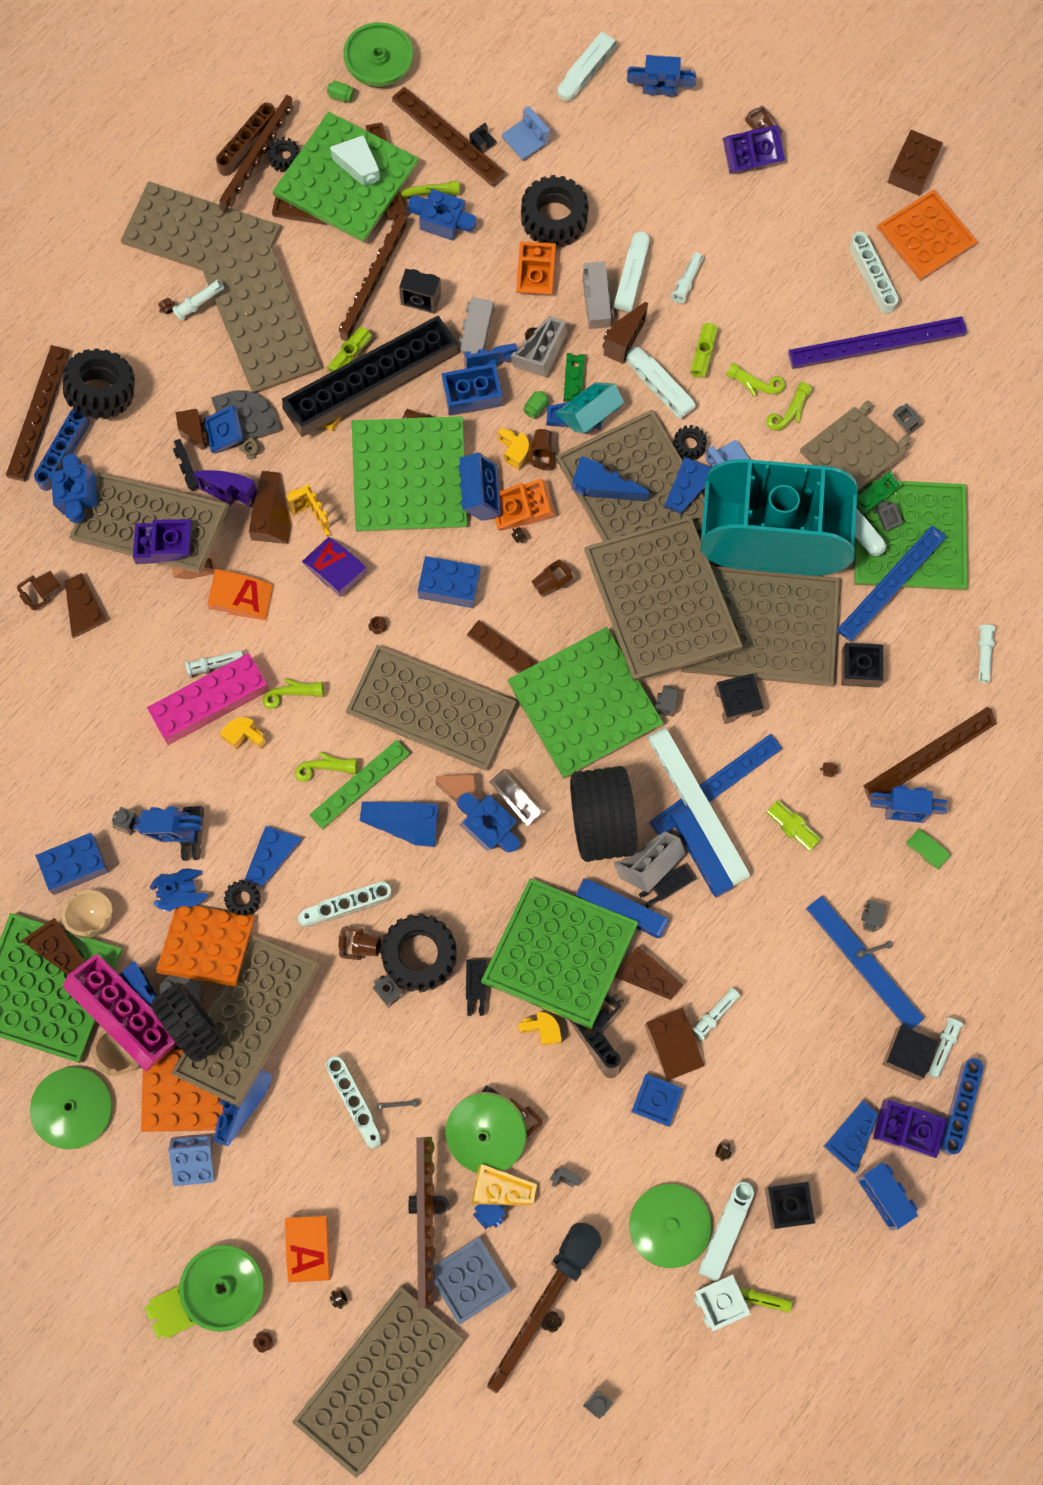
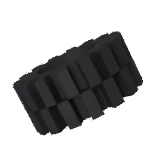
M282 137L281 141L277 138L276 143L272 141L268 147L269 163L276 171L278 169L282 173L283 170L287 171L300 152L298 144L296 145L294 140L291 142V138H288L286 141L285 137ZM283 151L291 153V155L285 159L278 158L277 156L280 152Z
M685 425L683 429L679 428L678 432L675 433L673 445L680 457L683 456L691 460L695 458L697 460L705 452L707 444L706 434L703 435L704 431L702 429L699 431L698 426L694 429L693 425H690L689 428ZM685 438H693L696 440L697 445L694 448H687L683 445V440Z
M247 880L232 882L233 885H229L227 887L228 890L224 892V901L227 909L235 915L246 916L251 913L253 915L261 903L258 889ZM242 891L250 895L249 902L244 906L237 905L235 902V896Z

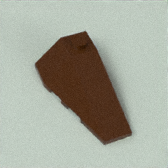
M262 471L251 514L250 538L254 541L288 544L291 526L281 475L279 472Z

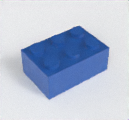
M495 363L441 373L449 415L502 406L503 396Z
M480 452L461 457L459 472L461 474L460 489L462 491L461 505L463 510L481 521L501 516L497 464Z
M425 556L418 586V598L474 608L480 579V566Z
M92 833L35 855L47 888L53 895L109 873L97 840Z
M882 1162L874 1165L856 1177L889 1230H898L919 1216L916 1212L918 1209L914 1202L908 1200L905 1196L906 1190L900 1182L897 1183L893 1178L894 1172L891 1167Z

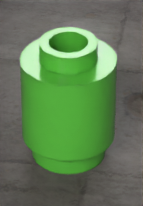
M335 80L329 83L327 88L329 98L345 103L346 101L351 102L354 88Z
M534 391L524 404V413L533 419L539 416L549 403L548 396L543 391Z

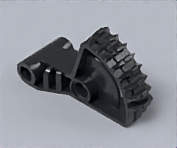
M609 990L604 1001L612 1005L615 1010L608 1015L600 1009L592 1027L594 1030L592 1035H586L583 1032L587 1027L571 1020L569 1022L586 1045L603 1075L607 1078H614L619 1073L621 1057L612 1048L603 1032L620 1013L624 1000L619 999L616 1001L618 995L614 994L611 997V991Z

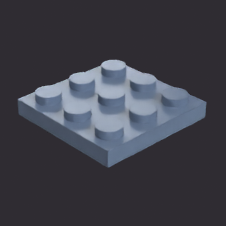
M480 1237L434 1265L436 1272L434 1284L459 1325L512 1291Z

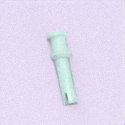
M700 253L692 255L683 277L677 281V287L670 295L674 302L683 304L686 301V294L691 290L692 280L704 259Z
M217 279L193 297H186L183 303L173 306L175 315L182 321L191 312H196L198 306L224 290L222 283Z
M980 625L978 682L989 683L991 680L992 648L995 646L993 635L996 627L993 625Z
M239 650L208 659L200 657V660L185 661L188 676L191 678L192 675L203 672L207 674L209 670L225 666L243 655L242 651ZM228 658H233V659H229V660H226V661H222V662H218V663H217V661H220V660H224V659H228Z
M730 988L708 1014H703L695 1027H691L694 1036L700 1041H704L708 1032L716 1028V1022L740 997V994L735 989Z
M947 1018L945 1030L940 1034L941 1042L927 1072L928 1075L937 1079L940 1077L952 1045H955L958 1041L956 1038L960 1029L964 1027L963 1023L952 1018ZM942 1051H944V1053H943V1055H942V1057H941V1060H940V1062H939V1065L937 1066V1063H938V1061H939V1058H940V1056H941V1053H942Z

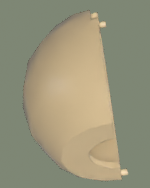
M79 891L70 896L64 903L61 922L76 937H95L102 933L110 924L112 904L107 896L99 891Z
M102 1030L95 1038L92 1045L93 1060L97 1068L105 1074L111 1076L122 1075L135 1070L139 1066L105 1030Z

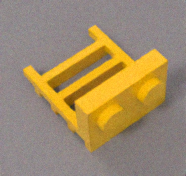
M308 483L299 489L291 490L286 495L291 514L294 516L310 508L326 536H330L327 530L330 528L327 512L323 511L321 502H317L316 494L312 493L310 484Z

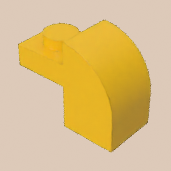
M502 427L498 431V441L509 447L504 453V461L519 471L526 462L529 448L528 438L522 431L516 436L510 429L506 430Z
M245 717L231 720L219 733L221 738L236 750L246 738L260 749L266 744L263 738L264 734L258 729L253 730L256 727L254 721Z
M537 1012V1020L533 1021V1018H526L521 1020L522 1023H518L519 1034L539 1031L541 1046L560 1044L562 1041L557 1021L547 1013Z

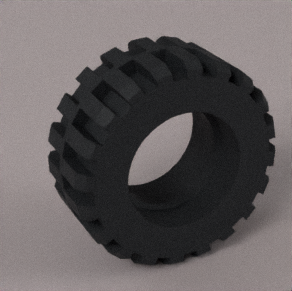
M550 175V178L544 176L540 178V181L535 180L532 182L531 186H528L525 190L521 203V223L526 234H530V238L533 241L554 243L559 247L564 246L565 243H573L574 238L578 239L581 236V232H584L586 229L589 211V201L587 200L586 192H582L583 188L579 184L575 185L574 180H567L565 176L556 177V175ZM559 203L566 206L571 213L563 219L552 220L544 217L538 210L546 204Z
M94 348L91 351L87 349L83 353L79 352L74 355V358L71 357L67 361L63 372V396L70 407L73 406L74 411L77 413L81 412L85 417L91 416L93 419H109L110 416H118L119 412L123 413L131 405L134 397L135 374L128 361L120 358L119 354L115 352L113 354L107 349L102 351L100 348ZM100 379L111 383L112 386L94 388L85 382Z
M421 913L418 916H413V914L407 915V918H400L394 926L391 925L388 928V933L383 937V944L381 945L382 963L388 976L400 988L404 987L411 992H414V990L425 992L428 989H436V986L446 982V978L451 976L456 965L457 950L452 932L446 927L444 922L436 920L434 916L430 915L427 917ZM418 935L432 939L438 950L435 963L430 968L422 971H414L407 968L400 957L403 943L407 939Z
M174 983L152 1000L151 1007L158 1020L178 1047L193 1062L202 1061L222 1045L224 1039L218 1028L183 984Z

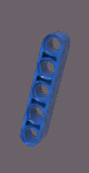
M73 409L70 411L35 471L34 479L41 490L48 491L52 489L51 473L63 470V458L68 454H73L90 423L89 417L83 416L82 419L76 420L78 417L83 416L81 412L77 413ZM74 431L72 435H67L69 432ZM57 462L54 466H50L51 463ZM45 477L48 478L46 481H41Z
M686 805L671 813L669 816L675 829L714 897L717 898L732 890L734 887L691 809Z
M588 879L582 880L575 894L578 898L637 921V929L658 939L662 938L669 923L666 917Z
M976 1058L965 1061L959 1072L940 1144L941 1151L949 1156L958 1154L964 1145L983 1072V1064ZM969 1063L976 1067L975 1073H971L968 1070ZM964 1082L970 1085V1093L964 1091ZM959 1102L965 1104V1112H961L958 1109ZM954 1121L959 1122L961 1126L959 1132L953 1129ZM949 1140L953 1141L956 1145L954 1151L949 1150L947 1146Z

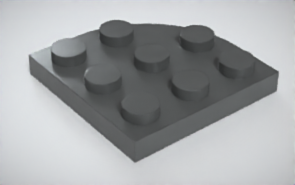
M236 390L211 397L216 413L231 405L236 406L243 441L233 446L243 444L248 437L256 440L280 432L275 413L271 405L262 396L250 391Z

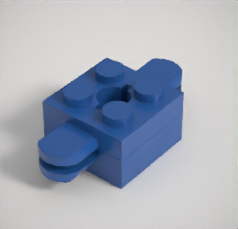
M646 55L645 67L631 66L627 69V82L629 84H643L642 94L665 95L668 97L677 96L678 87L693 88L696 85V72L680 70L681 57Z
M434 189L431 190L428 199L415 195L409 199V212L420 216L419 226L422 231L453 241L458 229L471 233L476 228V217L465 212V200Z
M68 454L62 461L63 470L51 473L53 505L72 523H79L84 520V509L97 506L96 475L86 464H81V460L75 454Z
M896 786L889 794L875 792L870 795V799H872L870 806L886 809L885 819L924 823L931 814H947L946 806H948V801L933 799V791H927L926 788H915L914 790L908 789L907 786Z
M468 792L458 797L457 807L467 815L459 825L486 851L491 850L496 844L507 853L518 849L520 840L510 831V828L517 821L490 795L484 796L481 801Z
M169 806L166 809L151 807L150 810H142L141 817L135 818L134 822L138 825H134V830L161 843L194 842L195 831H202V825L199 824L203 823V818L195 815L189 816L190 813L178 811L177 807Z

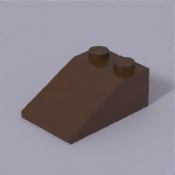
M642 303L613 323L610 330H606L602 345L604 356L621 364L624 363L627 351L632 348L646 321L649 303Z
M683 1008L645 1023V1029L667 1081L704 1067L692 1028Z

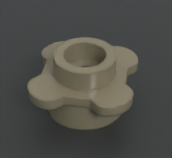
M248 437L239 446V450L246 454L247 459H253L254 455L261 451V446L257 445L252 437Z

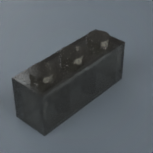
M502 769L489 781L527 826L535 823L546 813L509 769Z

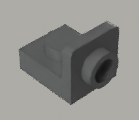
M882 501L877 504L876 508L872 509L873 513L878 514L885 531L903 523L895 502Z
M563 1167L560 1170L555 1169L550 1178L553 1181L551 1185L553 1187L556 1186L559 1178L562 1177L564 1178L563 1183L572 1188L574 1185L579 1186L583 1179Z

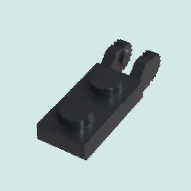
M181 439L174 440L175 448L172 449L176 459H181L182 463L179 466L182 474H186L184 479L189 490L196 492L199 488Z
M202 806L183 807V812L190 813L189 816L204 817V807ZM195 831L194 842H180L181 858L183 861L189 860V846H192V858L194 860L200 859L202 831Z
M682 864L666 874L649 892L643 890L638 895L640 898H643L654 890L657 897L645 904L647 908H650L694 882V879L685 865Z
M466 960L467 1016H472L473 1013L472 1000H480L479 1014L484 1016L486 985L482 984L481 980L486 971V960Z

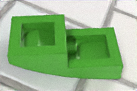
M920 829L906 842L909 848L920 854L924 861L938 870L951 856L940 844Z

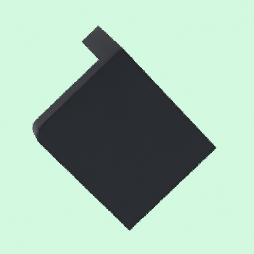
M483 123L469 134L470 143L483 154L496 145V140L488 133V125L486 123Z

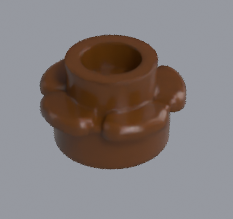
M170 298L162 300L158 304L159 312L166 315L172 313L175 302Z
M380 616L373 617L368 624L369 630L373 631L374 634H381V632L387 629L386 620Z
M823 763L822 768H820L823 775L827 777H834V775L839 773L837 771L838 766L832 763Z
M261 1331L253 1339V1346L257 1348L258 1352L265 1353L273 1347V1336L269 1332Z

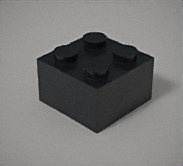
M405 269L399 286L401 305L435 314L441 298L440 278L434 274L421 273L416 269Z
M845 642L841 651V686L879 688L883 682V645Z
M900 1025L894 1032L882 1065L920 1081L925 1078L938 1041Z
M808 1182L765 1188L771 1230L815 1224Z

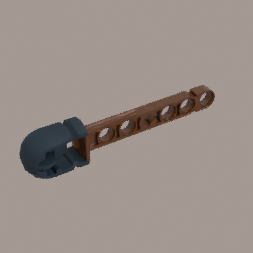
M582 1222L571 1226L561 1244L559 1254L551 1262L557 1269L487 1384V1388L494 1393H498L502 1388L508 1375L515 1367L568 1278L577 1281L581 1275V1270L586 1268L600 1248L601 1236L592 1225Z

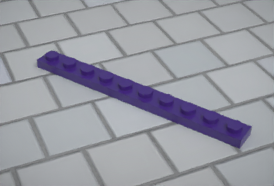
M960 316L790 349L788 356L792 369L965 336L967 330L963 317Z

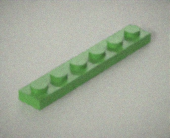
M398 740L394 741L310 813V817L324 830L410 755L409 752Z

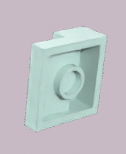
M733 1274L695 1291V1302L698 1308L702 1307L705 1316H703L707 1328L711 1327L712 1331L751 1314Z

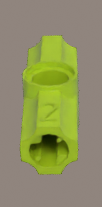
M708 322L702 325L690 374L697 378L706 376L718 327L713 323Z
M359 327L352 337L341 345V350L329 363L327 370L331 373L357 359L360 352L372 339L369 331L364 327ZM353 351V353L347 354L346 352Z
M779 800L766 812L781 826V830L788 837L798 841L809 852L821 840L819 836L806 826V822L801 816L792 813Z

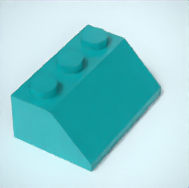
M594 382L555 413L574 432L586 434L593 429L594 425L603 422L607 415L617 411L624 401L614 383Z

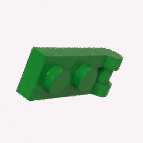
M566 354L563 402H570L582 392L585 354ZM571 362L579 363L578 366H571Z
M892 471L887 472L881 479L857 496L856 508L863 516L866 515L878 503L884 501L900 489L903 483L895 479ZM889 482L892 486L888 488L885 483Z

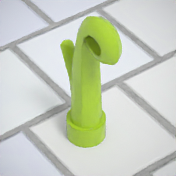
M453 180L448 183L410 187L404 189L401 195L404 198H411L414 195L430 194L432 189L449 195H459L458 180Z
M733 362L726 373V376L742 383L754 397L756 396L754 388L768 394H778L785 388L783 378L774 376L770 379L768 385L739 368L740 366ZM778 382L779 386L774 387L773 383Z
M805 382L798 384L795 389L796 393L782 419L774 413L767 416L766 424L770 429H783L795 415L796 422H800L803 404L806 397L812 391V387ZM772 419H775L777 421V424H774L772 422Z
M286 678L285 682L290 685L269 690L265 693L262 703L264 707L273 709L279 704V696L324 697L323 682L301 683ZM273 697L275 699L274 702L269 703V699Z
M320 752L319 755L324 759L303 762L295 769L296 779L304 782L311 778V769L357 774L358 760L339 759ZM302 771H307L306 775H301Z

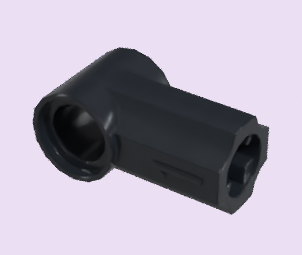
M441 1195L433 1196V1205H435L438 1199H442L445 1202V1208L441 1211L435 1209V1214H445L450 1207L448 1199ZM409 1196V1214H417V1196Z

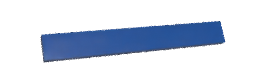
M932 525L836 631L851 643L945 540L946 536Z
M771 734L699 785L708 802L714 800L782 750V747ZM678 800L649 821V824L658 835L670 832L675 828L669 815L685 806L683 800Z
M822 896L806 908L904 1027L912 1030L924 1020V1017L870 953L866 954L863 958L856 956L859 950L865 951L867 949Z

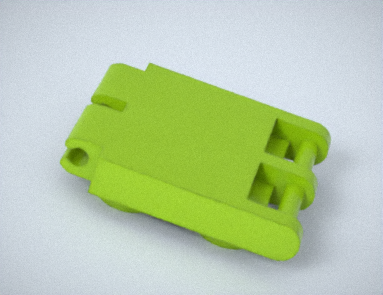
M179 1286L150 1299V1304L144 1307L149 1321L157 1318L158 1322L152 1324L156 1338L164 1336L167 1339L196 1325L187 1316L181 1305Z

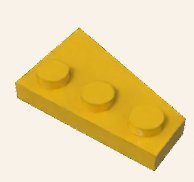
M481 1164L478 1167L471 1204L531 1206L534 1203L537 1184Z

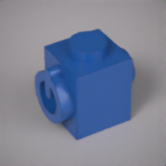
M478 1204L474 1208L476 1212L473 1216L485 1230L492 1226L497 1228L505 1221L503 1218L505 1212L503 1210L506 1207L504 1205Z

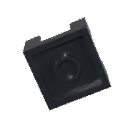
M753 673L716 682L714 691L716 697H720L723 707L722 717L724 724L734 722L736 717L748 714L756 717L762 714L764 707Z

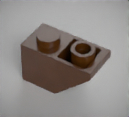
M197 408L175 412L180 436L201 450H204V442H207V436L201 427L205 425L203 415H199Z

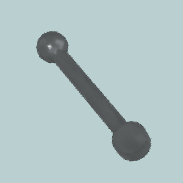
M887 941L884 945L877 946L865 951L859 950L856 953V956L858 958H863L866 954L884 948L890 949L892 948L893 944L892 942Z
M413 1099L409 1102L377 1104V1109L410 1105L417 1107L419 1101Z

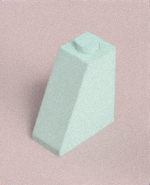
M364 136L330 147L333 161L363 186L374 184L380 180L379 169Z

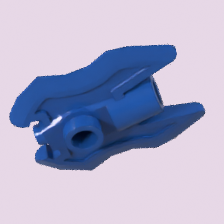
M186 868L173 874H160L150 885L152 890L158 888L156 897L160 898V900H155L153 905L160 910L170 912L177 907H193L208 897L207 893H194L196 890L193 879L201 876L202 871Z

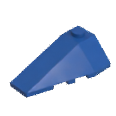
M581 456L571 488L576 494L588 497L636 501L648 500L649 490L631 480L624 481L617 472L609 473L603 469L604 465Z
M362 802L360 822L383 830L415 846L435 847L439 808L438 804L417 802Z
M134 961L119 976L151 1007L152 1000L157 995L142 967Z
M260 1070L240 1107L221 1099L220 1105H223V1112L217 1119L213 1142L229 1147L265 1096L270 1086L272 1074Z

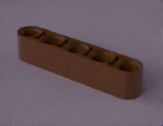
M267 102L261 104L217 155L216 163L221 175H231L247 157L275 113L274 105Z

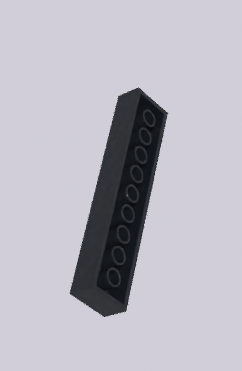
M439 315L282 398V409L300 436L303 437L457 354L458 342Z

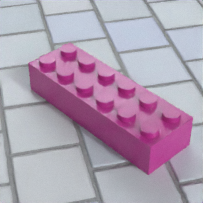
M247 653L148 706L147 709L167 745H170L267 693L269 688L251 655Z
M97 953L67 976L62 987L146 1072L176 1047L177 1044L164 1029L153 1009Z

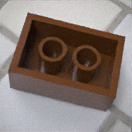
M910 130L891 170L887 183L920 196L943 142Z

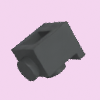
M907 403L899 406L892 414L894 420L908 436L923 425L920 417Z
M669 685L663 686L662 693H658L655 710L658 714L673 717L678 694L677 689Z
M120 807L119 811H116L113 815V828L131 835L134 825H136L134 822L135 818L138 816L135 812Z
M870 900L864 903L863 907L867 908V910L864 909L861 920L864 921L863 930L875 932L882 927L887 905Z
M382 975L374 981L375 986H373V990L387 1008L403 997L402 991L389 976L384 977ZM386 985L390 986V991L388 992L383 991V987Z
M595 1388L583 1406L600 1419L601 1416L603 1417L613 1402Z

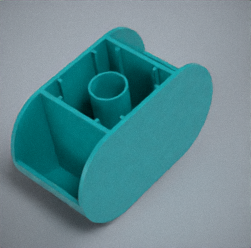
M734 459L722 462L714 466L706 476L701 552L710 561L732 569L806 576H820L839 572L847 568L854 560L857 482L849 473L828 466L751 459Z

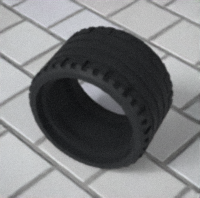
M616 766L613 768L608 767L574 772L570 776V793L574 828L581 859L585 862L613 859V857L633 856L637 851L638 836L634 799L627 770L622 766Z

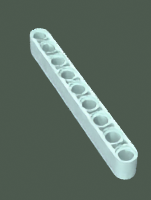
M663 728L648 736L653 750L685 806L687 805L694 814L733 886L750 878L746 866L668 730Z

